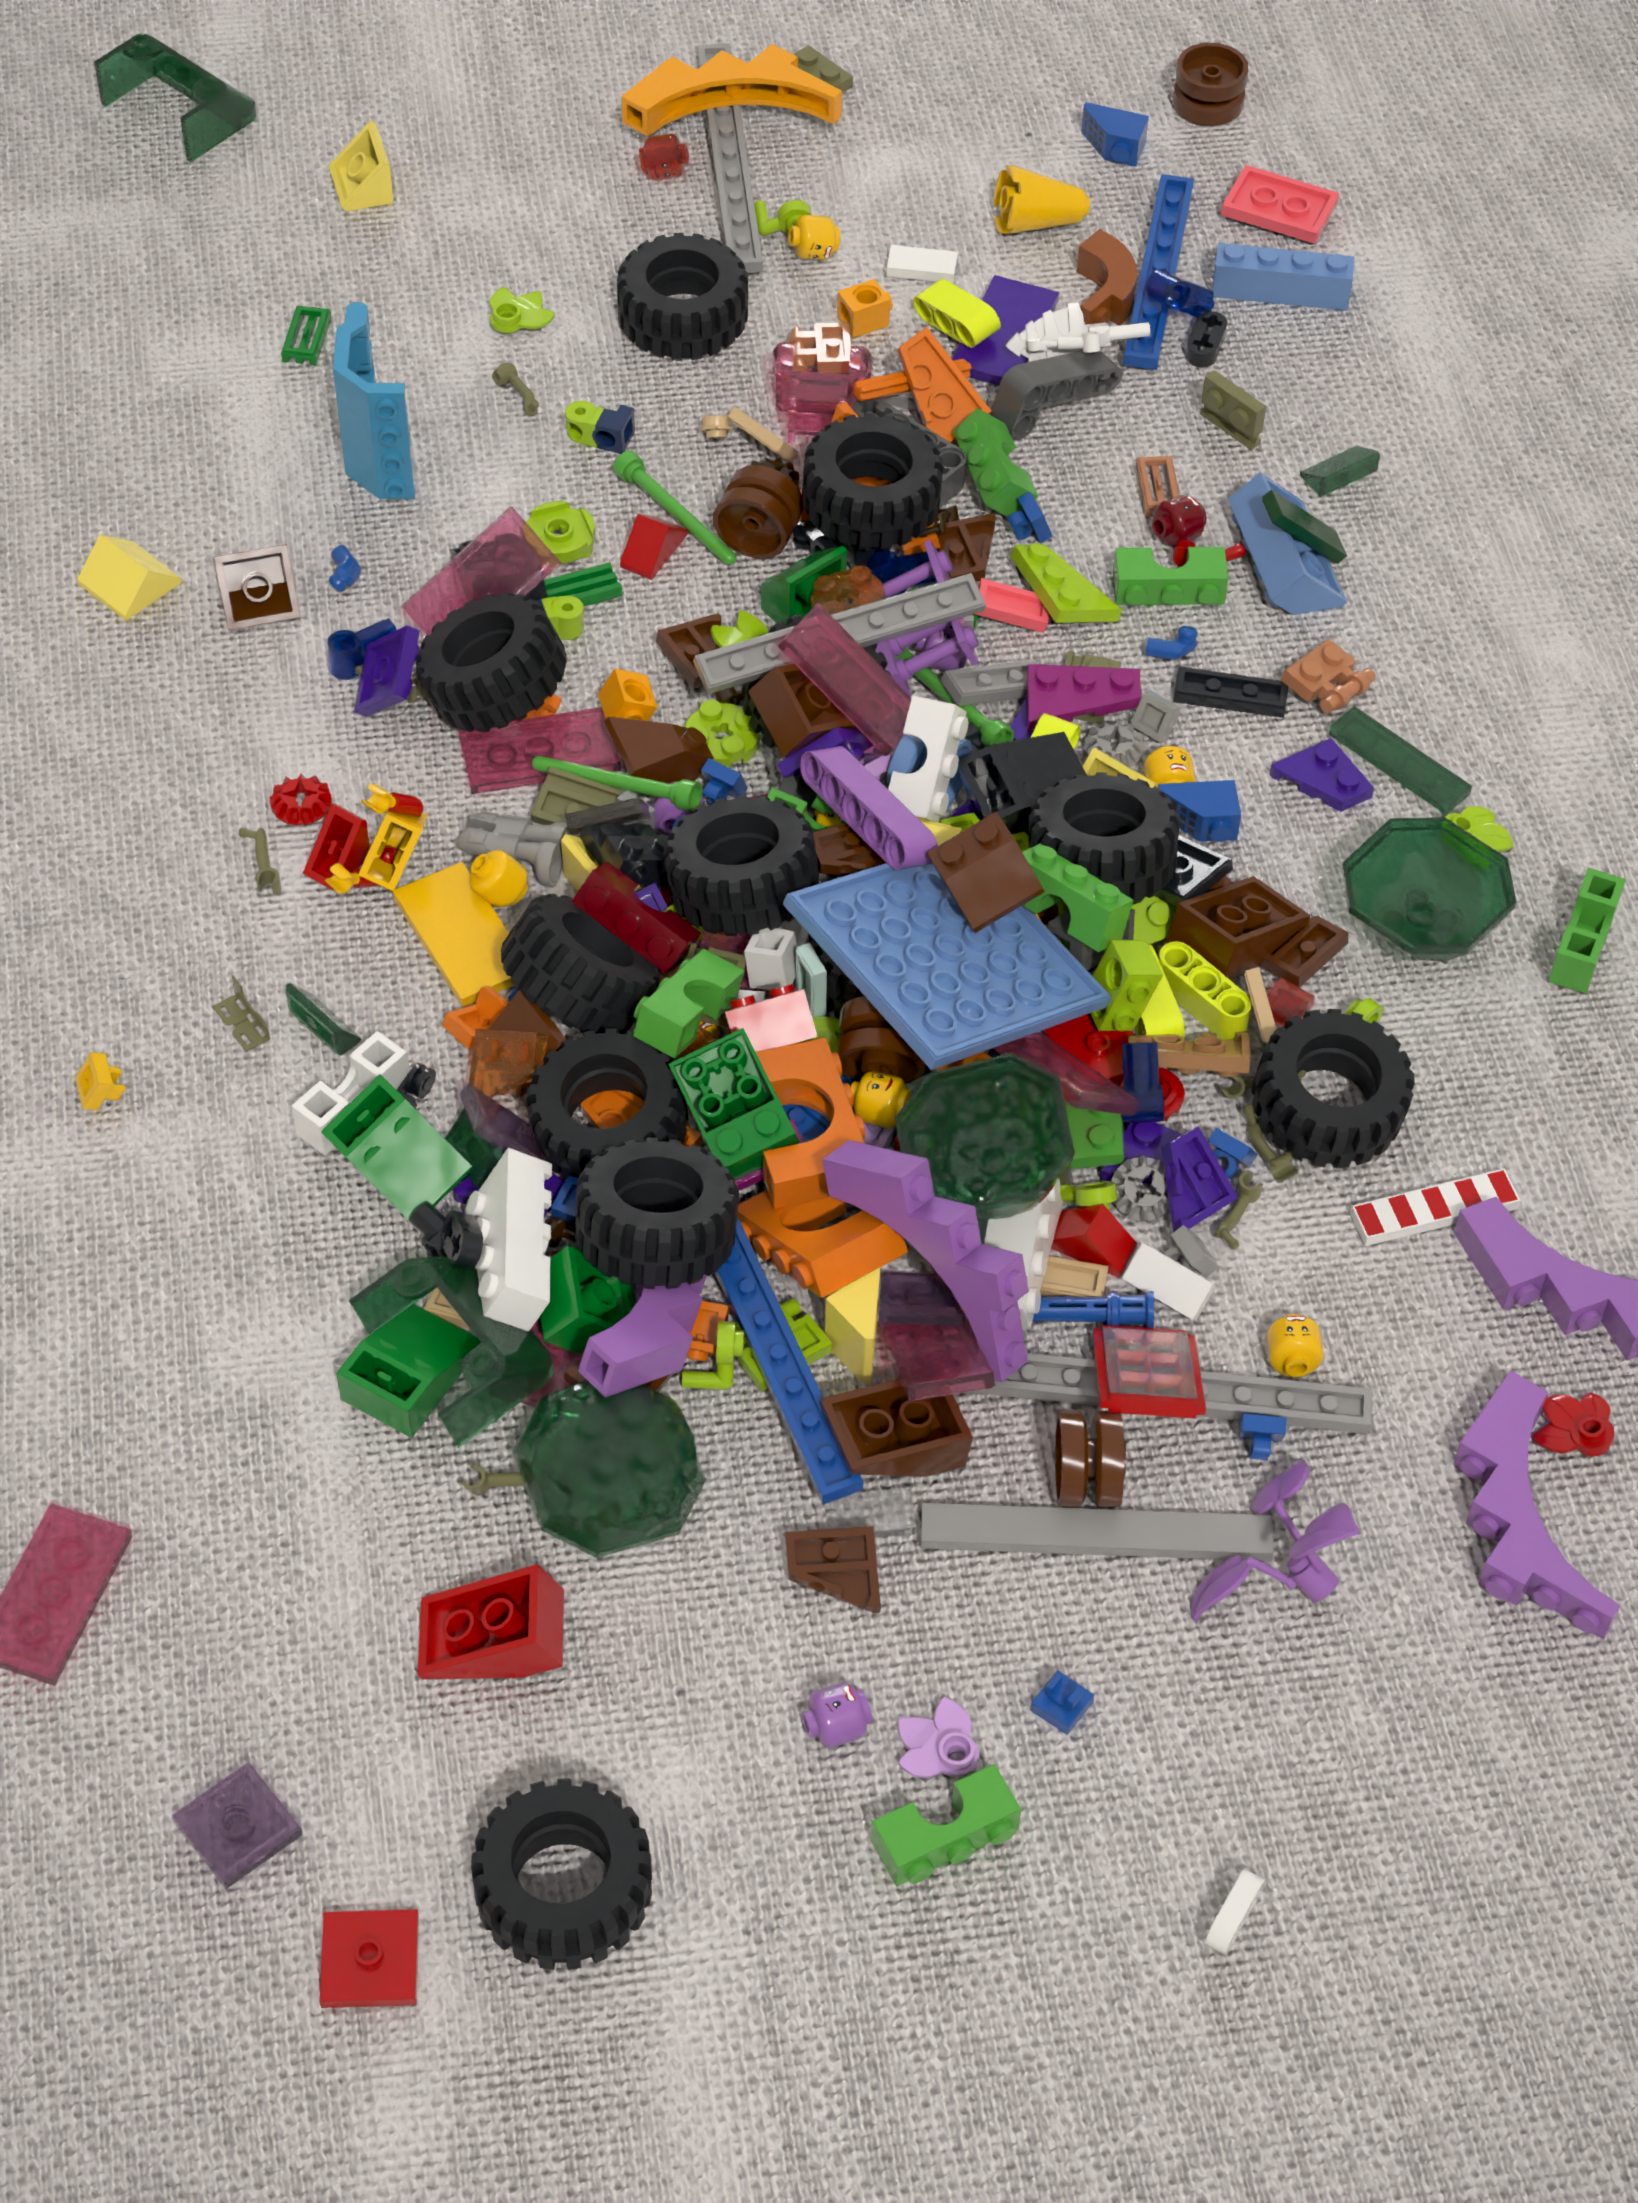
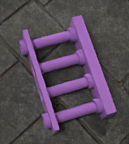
M928 540L924 542L930 561L882 585L878 582L872 584L865 572L852 578L860 606L889 598L935 575L937 583L950 580L948 572L952 571L953 567L944 550L938 552L932 541ZM963 617L877 643L878 645L875 650L876 653L882 652L888 664L885 670L891 673L890 689L900 702L912 696L908 680L912 679V674L963 650L972 666L979 663L974 648L980 646L974 630L970 625L966 626ZM951 625L953 626L955 637L906 661L903 658L900 659L899 655L904 653V648Z

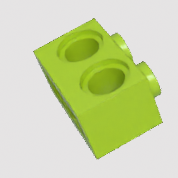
M1111 940L1093 974V977L1112 997L1106 1008L1090 1013L1098 1031H1133L1162 979L1163 973L1146 940Z

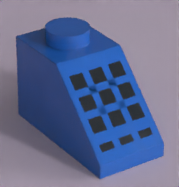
M1085 102L1081 133L1104 160L1136 167L1146 144L1149 116Z
M1235 780L1165 783L1158 785V789L1175 806L1176 813L1179 815V829L1199 842L1237 840L1241 811Z

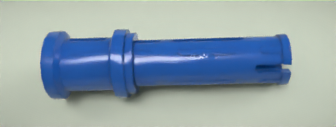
M1111 1291V1293H1106V1297H1041L1040 1310L1038 1314H1034L1032 1322H1106V1325L1132 1324L1154 1328V1292L1147 1291L1145 1295H1119L1118 1291Z

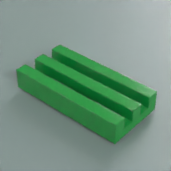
M296 306L281 351L282 362H289L290 358H295L296 363L303 364L304 359H308L310 365H317L331 321L330 309ZM304 315H308L299 348H294ZM320 317L319 323H318V326H317V329H316V332H315V335H314V338H313V341H312V344H311V347H310V350H309V349H308V346H309V343H310V340H311V337H312V334H313V331H314V328H315V325H316V321H317V318Z
M610 562L544 580L547 598L570 595L581 600L583 607L622 596V586L620 582H617V576L615 572L613 573Z

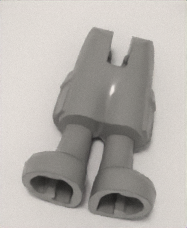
M481 812L471 814L466 828L458 838L457 847L466 853L476 856L486 854L492 850H503L520 864L523 860L533 864L536 867V875L539 882L544 886L555 887L559 881L562 869L561 839L565 834L576 836L575 827L569 823L557 822L550 825H533L532 820L528 817L499 816L495 813Z

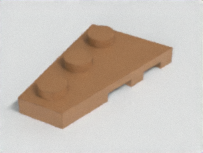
M1249 1031L1236 1032L1235 1039L1232 1040L1217 1038L1216 1033H1201V1036L1193 1041H1185L1182 1036L1176 1034L1129 1036L1127 1065H1135L1137 1069L1144 1071H1155L1159 1067L1175 1068L1177 1072L1184 1074H1195L1199 1070L1216 1071V1074L1224 1077H1236L1240 1073L1249 1074Z

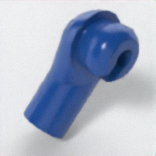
M340 545L334 548L331 553L332 559L338 566L335 568L336 572L329 577V582L337 591L342 592L346 590L348 585L352 586L361 575V568L347 547Z
M1182 626L1179 628L1178 637L1171 641L1148 637L1145 656L1177 660L1195 650L1198 644L1196 640L1198 632L1194 627Z

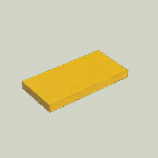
M460 862L392 891L393 900L463 1008L476 1002L480 989L484 986L489 985L498 993L514 985L511 976L506 975L503 963H501L502 943L509 932L491 904L472 890L470 885L471 874L464 863Z

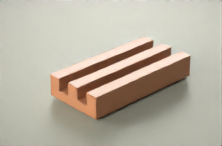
M1172 456L1137 457L1136 470L1145 517H1152L1156 506L1165 501L1158 465H1164L1170 499L1180 496ZM1146 466H1150L1156 501H1152Z

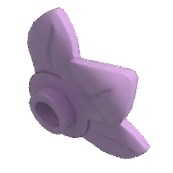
M943 1697L937 1706L934 1720L917 1717H902L899 1719L900 1738L904 1746L909 1750L899 1760V1766L908 1774L919 1778H931L942 1773L950 1777H963L970 1774L976 1768L979 1761V1749L975 1741L970 1738L972 1721L968 1713L955 1701ZM957 1752L962 1754L964 1759L954 1761L949 1759L948 1755Z

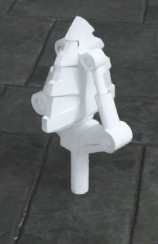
M1078 302L1067 303L1065 308L1053 312L1048 310L1042 313L1043 317L1034 323L1032 320L1025 325V330L1020 334L1017 332L1005 346L1019 357L1020 354L1027 357L1028 362L1078 351L1087 353L1098 352L1100 347L1111 346L1110 341L1150 336V325L1148 322L1112 327L1105 322L1085 325L1083 313Z

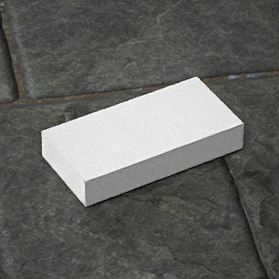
M891 245L886 276L933 282L943 278L954 284L958 252Z
M1143 1242L1122 1277L1123 1280L1145 1293L1153 1291L1154 1298L1194 1321L1197 1320L1217 1285Z

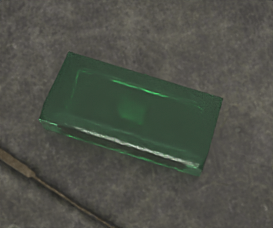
M1355 446L1300 471L1299 476L1322 497L1378 470L1380 453L1377 450Z
M292 983L285 986L289 1012L337 1055L342 1056L361 1042V1037L313 994Z
M467 1104L445 1139L473 1166V1169L467 1175L477 1188L486 1181L503 1156V1152L471 1104Z

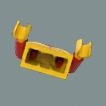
M375 783L369 784L367 788L373 791V795L368 800L362 799L361 803L378 814L385 812L386 814L362 867L354 869L350 873L340 863H337L330 868L334 876L325 879V882L339 894H345L353 886L355 888L383 886L394 891L428 817L423 812L424 806L420 799L407 794L389 793Z

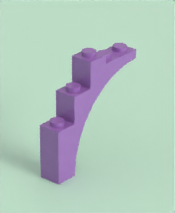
M848 1140L822 1159L829 1197L852 1204L883 1221L905 1238L932 1265L946 1283L969 1320L982 1352L988 1379L1003 1382L1028 1362L1018 1307V1300L1029 1292L1023 1254L982 1244L975 1206L935 1197L927 1158Z
M1497 1196L1460 1210L1454 1234L1503 1310L1517 1304L1519 1306L1528 1305L1540 1297L1564 1335L1577 1330L1582 1332L1591 1330L1602 1322L1627 1361L1638 1357V1279H1629L1600 1272L1564 1257L1540 1242L1520 1225Z
M704 1274L700 1282L691 1285L685 1282L681 1283L679 1288L667 1289L666 1286H655V1289H645L642 1284L633 1283L635 1288V1306L628 1315L613 1327L589 1337L578 1372L606 1398L681 1371L693 1340V1336L689 1332L693 1329L703 1299L699 1294L702 1292L707 1276Z
M1510 1370L1461 1440L1453 1464L1459 1467L1468 1477L1485 1483L1472 1502L1466 1524L1473 1527L1480 1536L1498 1542L1485 1562L1478 1584L1485 1587L1495 1598L1507 1600L1515 1606H1518L1524 1595L1527 1594L1541 1607L1547 1610H1554L1573 1621L1580 1630L1586 1633H1593L1604 1639L1613 1626L1620 1605L1593 1587L1566 1561L1548 1535L1532 1496L1528 1477V1443L1531 1432L1541 1415L1548 1391Z

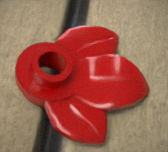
M1592 1392L1584 1395L1580 1401L1564 1394L1546 1397L1543 1411L1550 1423L1532 1435V1440L1537 1445L1552 1452L1562 1454L1578 1449L1580 1453L1586 1456H1600L1609 1450L1615 1438L1614 1427L1609 1422L1610 1406L1605 1399Z

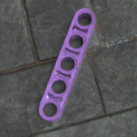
M837 746L807 751L802 755L800 769L804 781L891 868L902 870L932 864L927 852L938 846L934 834L846 748Z

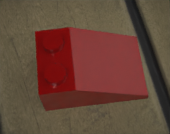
M536 1564L422 1597L418 1676L422 1680L524 1678L563 1667L564 1588L541 1566Z

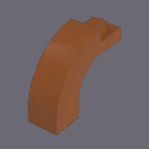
M1099 229L1079 245L1076 272L1095 282L1100 287L1096 293L1080 305L1085 325L1104 322L1108 324L1111 321L1121 326L1129 317L1134 305L1137 267L1127 247L1112 235Z

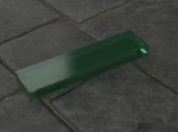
M1355 706L1330 726V736L1446 815L1471 793L1472 785Z

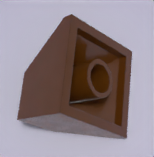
M607 717L604 721L631 776L664 783L680 782L682 779L695 781L702 773L701 769L707 759L714 758L706 743V737L696 728L617 717Z

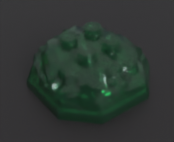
M1013 1053L929 1073L895 1116L901 1153L928 1159L935 1197L975 1206L978 1221L1011 1218L1014 1215L1035 1208L1053 1189L1057 1179L1069 1166L1075 1154L1060 1078Z
M588 1380L541 1397L513 1450L541 1531L595 1558L679 1535L706 1482L698 1459L694 1434H692L676 1400L653 1390L647 1384H642L605 1398Z

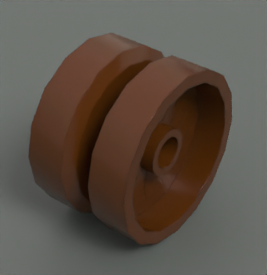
M1200 43L1182 51L1177 59L1176 82L1173 92V106L1178 114L1190 122L1213 126L1229 123L1237 118L1244 108L1248 61L1241 52L1221 43Z
M762 465L745 466L735 472L724 491V495L713 512V526L718 537L728 547L741 555L755 559L772 558L781 554L787 545L793 529L804 511L803 496L797 485L778 470Z
M865 996L854 998L843 1005L839 1019L841 1037L837 1043L836 1052L840 1057L842 1073L845 1076L860 1082L865 1073L876 1071L902 1078L905 1084L921 1078L925 1071L924 1061Z
M1059 1410L1055 1431V1486L1058 1507H1081L1086 1499L1088 1480H1091L1092 1498L1097 1507H1120L1126 1474V1445L1121 1413L1097 1411L1092 1419L1091 1436L1088 1438L1086 1419L1081 1411Z

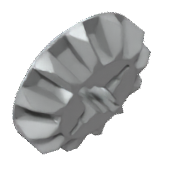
M1118 719L1114 724H1108L1102 720L1099 727H1090L1089 733L1085 737L1084 750L1088 757L1092 748H1097L1130 768L1141 760L1145 745L1142 733L1135 732L1133 724L1122 726ZM1111 739L1119 740L1116 751H1112V746H1110Z
M1142 1155L1137 1158L1127 1159L1115 1171L1111 1181L1116 1184L1117 1200L1113 1203L1124 1216L1135 1221L1148 1222L1162 1217L1169 1211L1164 1164L1160 1159H1153ZM1149 1174L1153 1175L1150 1188L1155 1191V1194H1145L1138 1203L1134 1202L1137 1197L1138 1188L1133 1185V1182L1135 1180L1142 1182L1145 1178H1148Z

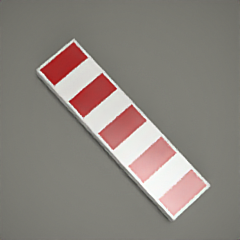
M1505 1168L1355 1204L1351 1207L1350 1215L1364 1245L1369 1246L1455 1225L1461 1209L1496 1196L1508 1211L1518 1209L1521 1200Z

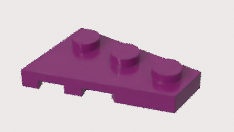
M1028 664V731L1035 730L1039 719L1044 713L1073 722L1074 716L1088 713L1101 716L1137 708L1140 703V669Z

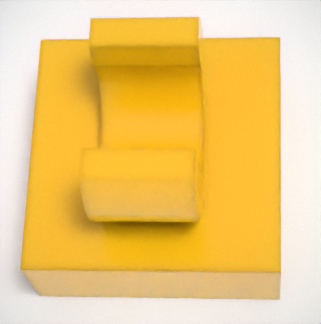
M90 1052L75 1077L82 1109L98 1110L105 1098L112 1101L119 1100L126 1090L124 1085L114 1084L119 1079L122 1071L120 1068L108 1065L106 1054Z

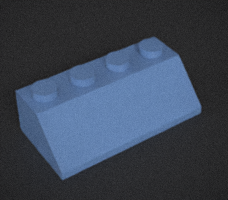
M1218 243L1212 297L1348 311L1353 282L1354 256Z
M1259 472L1230 496L1228 501L1234 512L1231 515L1232 520L1243 533L1244 539L1242 543L1254 559L1253 569L1266 587L1264 591L1266 599L1273 607H1281L1292 615L1344 606L1347 600L1329 559L1274 525L1264 506L1262 497L1272 489L1307 512L1303 500Z

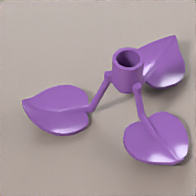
M1305 1460L1298 1461L1287 1471L1278 1474L1267 1482L1257 1492L1251 1504V1509L1256 1514H1262L1274 1506L1293 1537L1295 1543L1289 1551L1291 1558L1287 1563V1567L1290 1570L1289 1575L1253 1557L1243 1559L1239 1554L1230 1557L1207 1573L1197 1586L1191 1602V1617L1196 1624L1198 1618L1205 1610L1228 1596L1244 1582L1251 1568H1256L1283 1582L1290 1590L1298 1585L1314 1603L1326 1598L1337 1587L1339 1578L1315 1551L1346 1538L1360 1535V1531L1354 1521L1352 1510L1346 1503H1339L1316 1517L1307 1526L1305 1534L1301 1536L1284 1509V1499L1298 1492L1305 1483L1309 1474V1465Z

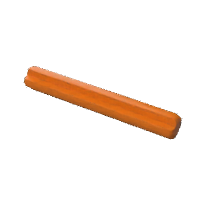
M965 359L954 360V363L968 379L971 376V364L967 363ZM902 371L856 381L853 384L854 391L852 393L854 398L863 402L909 392L911 388L905 372Z

